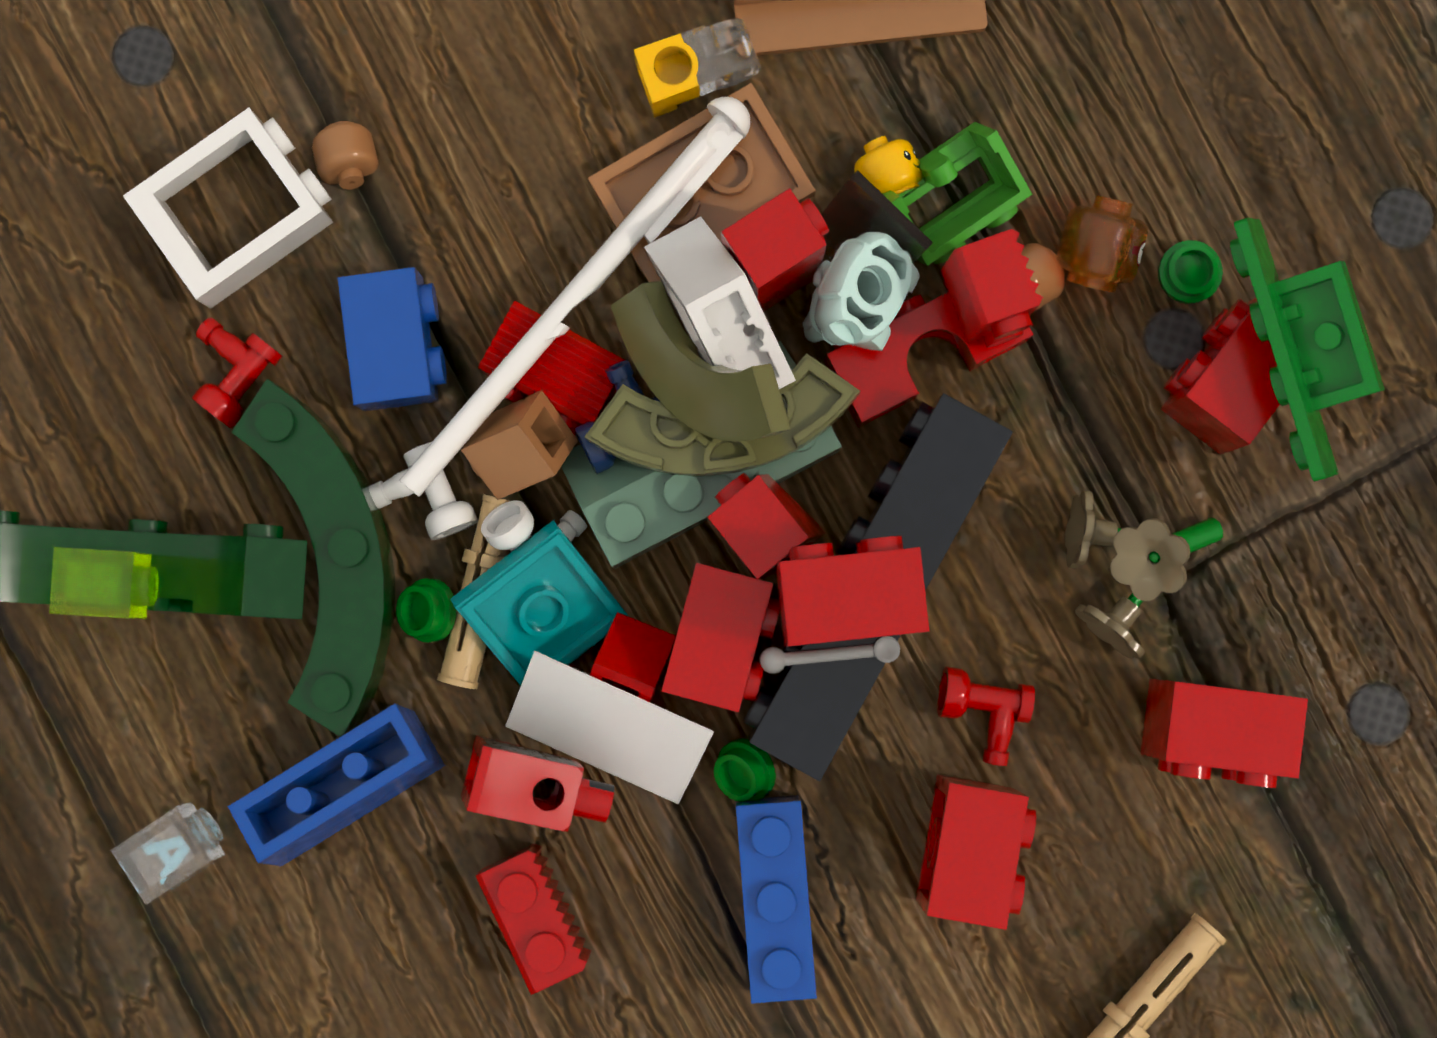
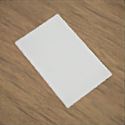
M537 651L533 653L505 726L676 804H679L714 733L713 730Z

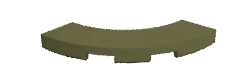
M662 281L642 283L610 305L620 335L638 372L658 400L677 419L691 429L711 438L735 442L776 436L791 430L772 365L764 364L751 366L745 370H736L723 365L712 366L698 357V347L681 326Z
M806 353L791 370L796 381L779 389L791 430L776 436L735 442L711 438L691 429L677 419L661 402L641 395L622 384L585 435V439L610 455L653 471L688 476L732 474L758 468L804 447L825 432L846 412L860 395V390Z

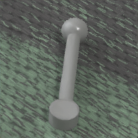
M883 636L877 639L874 644L785 653L777 647H770L762 652L760 664L764 671L775 674L782 671L785 666L872 657H876L881 662L890 663L898 658L900 645L895 638Z

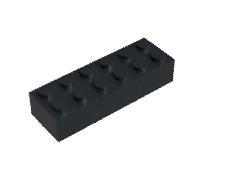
M944 393L932 406L922 401L919 408H916L898 440V442L908 447L902 460L898 463L890 459L888 464H885L867 496L878 502L868 520L858 516L857 520L853 521L837 553L840 555L857 554L856 543H860V540L902 536L903 549L921 548L926 591L1013 431ZM893 635L890 637H893L898 641L901 635ZM880 637L784 646L782 651L785 653L874 644ZM872 657L785 666V671L773 692L761 687L755 702L752 703L744 718V723L752 727L748 735L749 742L820 782L884 667L885 662Z

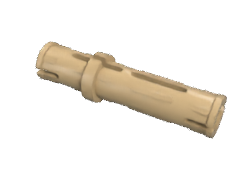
M483 494V502L471 549L464 548L461 560L467 563L461 590L510 553V549L499 550L492 547L481 533L482 523L488 514L510 500L502 498L497 500L494 496ZM458 611L455 624L450 632L441 672L438 673L437 680L463 688L478 689V678L487 645Z
M1194 913L1189 923L1159 957L1151 963L1150 967L1117 1004L1110 1001L1102 1010L1107 1016L1087 1038H1149L1150 1035L1146 1030L1186 987L1187 983L1221 945L1223 946L1227 940L1206 920Z

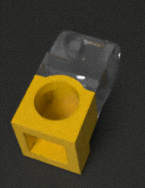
M739 18L722 21L707 27L703 25L633 49L636 68L654 118L676 110L677 105L746 81L761 70V65L744 19Z

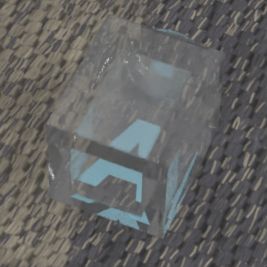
M192 802L176 806L110 850L146 905L162 898L226 855L219 845V842L223 840V834L218 824L204 808L196 810Z

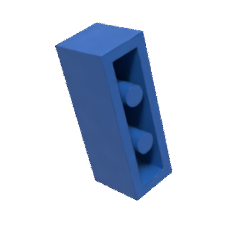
M395 703L227 807L257 862L283 866L438 771L445 764L415 711Z
M799 795L767 797L744 802L735 801L751 1004L817 999Z

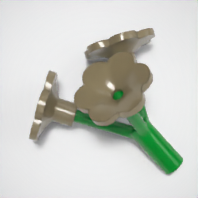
M1082 490L1080 495L1076 494L1072 500L1070 519L1065 531L1067 567L1077 569L1079 565H1084L1088 558L1089 547L1092 544L1114 546L1117 555L1113 558L1110 565L1111 574L1117 582L1130 585L1132 594L1128 599L1122 596L1109 612H1102L1092 605L1085 606L1080 604L1075 613L1087 623V627L1092 633L1104 642L1111 644L1119 653L1128 658L1135 657L1140 659L1145 651L1129 632L1131 625L1142 613L1139 606L1143 601L1156 599L1162 592L1175 593L1184 587L1187 581L1184 564L1189 559L1190 553L1216 543L1223 538V529L1220 522L1210 517L1171 533L1164 521L1157 518H1149L1143 521L1138 528L1125 527L1122 529L1118 528L1115 521L1095 519L1093 494L1091 491Z

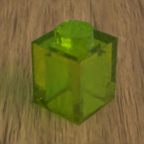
M54 547L49 614L147 619V606H154L159 587L158 571L156 567H150L151 554Z

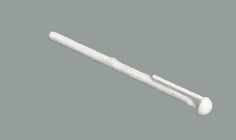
M719 97L707 105L708 111L713 116L711 120L400 478V482L420 497L552 342L566 334L570 328L561 322L568 313L602 286L643 237L648 244L655 241L729 153L748 134L751 122L750 114L742 102L733 97Z

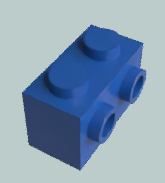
M415 267L337 277L353 405L362 411L438 402L437 385L447 384V373L442 347H432L429 322L439 321L438 302L434 284H424L422 275Z

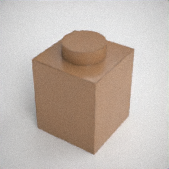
M541 390L492 412L464 444L461 452L470 462L476 475L484 481L496 499L499 500L555 476L578 440Z

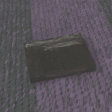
M858 170L848 179L821 214L829 228V233L824 235L827 244L825 254L831 260L843 242L848 239H855L866 232H881L891 236L898 242L902 250L909 252L913 265L933 244L922 231Z

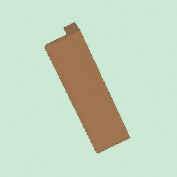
M733 0L738 50L742 57L980 33L986 29L988 24L985 0Z

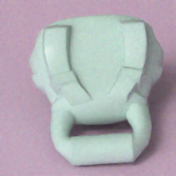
M866 232L855 239L852 238L843 242L832 261H823L818 265L813 275V284L816 286V289L812 296L810 310L803 322L806 339L813 343L825 340L830 345H855L864 349L882 351L891 335L889 325L902 307L907 293L913 292L920 278L918 269L913 265L909 252L902 250L898 242L891 236L881 232Z

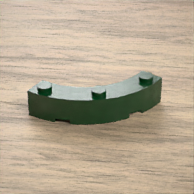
M266 379L231 433L257 452L286 485L309 531L319 579V609L312 648L301 678L287 703L341 737L361 724L372 704L386 665L384 662L390 642L391 626L394 624L395 573L391 545L381 510L376 507L368 487L370 484L363 472L359 470L351 454L338 439L339 437L309 406L282 386Z
M0 510V602L56 605V592L74 593L73 606L302 619L307 541L283 539L284 526L244 524L243 536L167 533L168 522L128 519V531L21 525L19 524L20 512Z

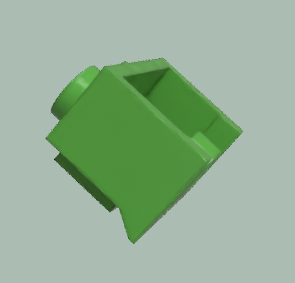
M973 122L919 159L920 169L923 174V178L919 182L920 186L899 195L890 190L877 197L878 204L885 212L911 257L929 266L932 263L940 264L948 261L947 259H949L953 250L966 245L965 240L984 227L994 228L1011 219L1018 211L1017 205L1033 194L997 130ZM978 158L990 180L919 229H916L908 215L910 211L907 206L935 187L944 186L954 180L958 175V171Z

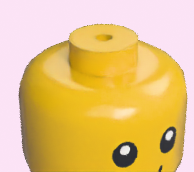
M884 135L863 146L866 154L856 161L854 173L866 198L870 202L878 203L877 196L890 190L899 195L920 186L919 182L923 178L920 161L909 141L896 139L888 142Z

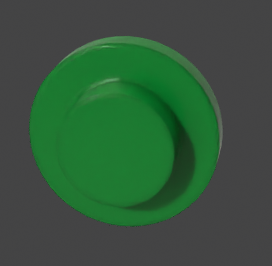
M1186 240L1173 245L1164 253L1158 266V279L1163 291L1171 299L1183 304H1196L1208 299L1218 289L1223 276L1222 263L1217 253L1207 244L1196 240Z
M434 578L420 579L407 587L400 594L396 605L397 620L402 630L421 642H437L444 639L451 632L457 613L451 601L454 595L450 588L441 580Z
M738 738L726 744L721 749L714 765V777L718 787L727 797L734 801L759 800L766 796L775 785L776 773L770 756L766 751L751 744L749 739Z

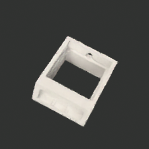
M250 108L241 112L123 195L194 298L210 309L333 223L322 207L332 200L309 168L299 174L286 155L296 148L273 117L263 123ZM253 140L300 207L212 268L165 201Z
M701 216L644 247L690 339L698 347V354L704 361L712 366L723 365L736 370H745L751 366L771 364L779 389L796 381L745 273Z

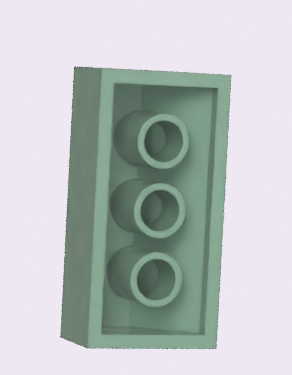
M778 341V344L786 358V361L790 369L792 370L796 366V364L787 352V350L785 349V347L783 346V344L781 343V341ZM830 426L825 432L804 447L758 468L732 474L688 476L653 471L630 464L617 457L611 468L596 474L580 444L571 450L561 467L611 567L616 569L709 520L707 517L721 506L714 497L741 474L746 473L751 480L757 475L769 474L779 484L837 454L842 445L832 426Z

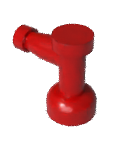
M210 317L199 326L196 337L206 345H211L233 367L218 386L206 383L196 391L192 399L226 426L233 429L243 415V408L238 401L267 365L271 363L276 366L283 356L254 333L243 342L237 336L224 330L223 325Z
M946 666L942 672L939 685L937 713L939 717L956 719L964 715L967 708L990 711L987 729V748H984L982 761L992 765L1007 766L1010 753L1007 749L1013 735L1014 723L1030 722L1035 703V688L1033 685L1019 684L1017 689L971 683L970 677L965 670Z

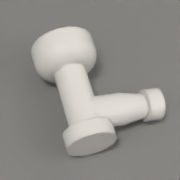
M432 442L418 446L403 455L408 469ZM408 469L395 474L385 482L379 481L368 487L378 509L391 504L392 500L414 494L399 481ZM442 470L425 490L433 510L425 521V526L431 540L453 535L478 522L475 511L468 502L456 501L446 474Z
M509 501L498 506L488 514L482 523L481 533L492 547L499 550L510 549L512 552L532 537L531 532L534 527V518L522 501ZM568 510L558 524L559 528L571 542L574 537H579L587 528L586 522L572 510Z

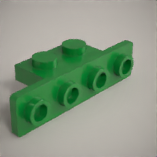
M1248 217L1235 221L1234 227L1238 238L1230 241L1231 254L1242 278L1250 276L1257 302L1250 304L1252 323L1261 342L1270 341L1277 366L1270 368L1269 371L1272 388L1281 406H1290L1297 430L1289 434L1294 459L1301 471L1309 469L1314 482L1338 474V469L1319 410L1385 390L1346 262L1338 261L1279 281L1261 221Z

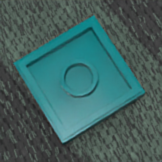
M554 520L451 598L456 610L520 686L534 651L569 665L606 637L617 612L628 616L624 608Z

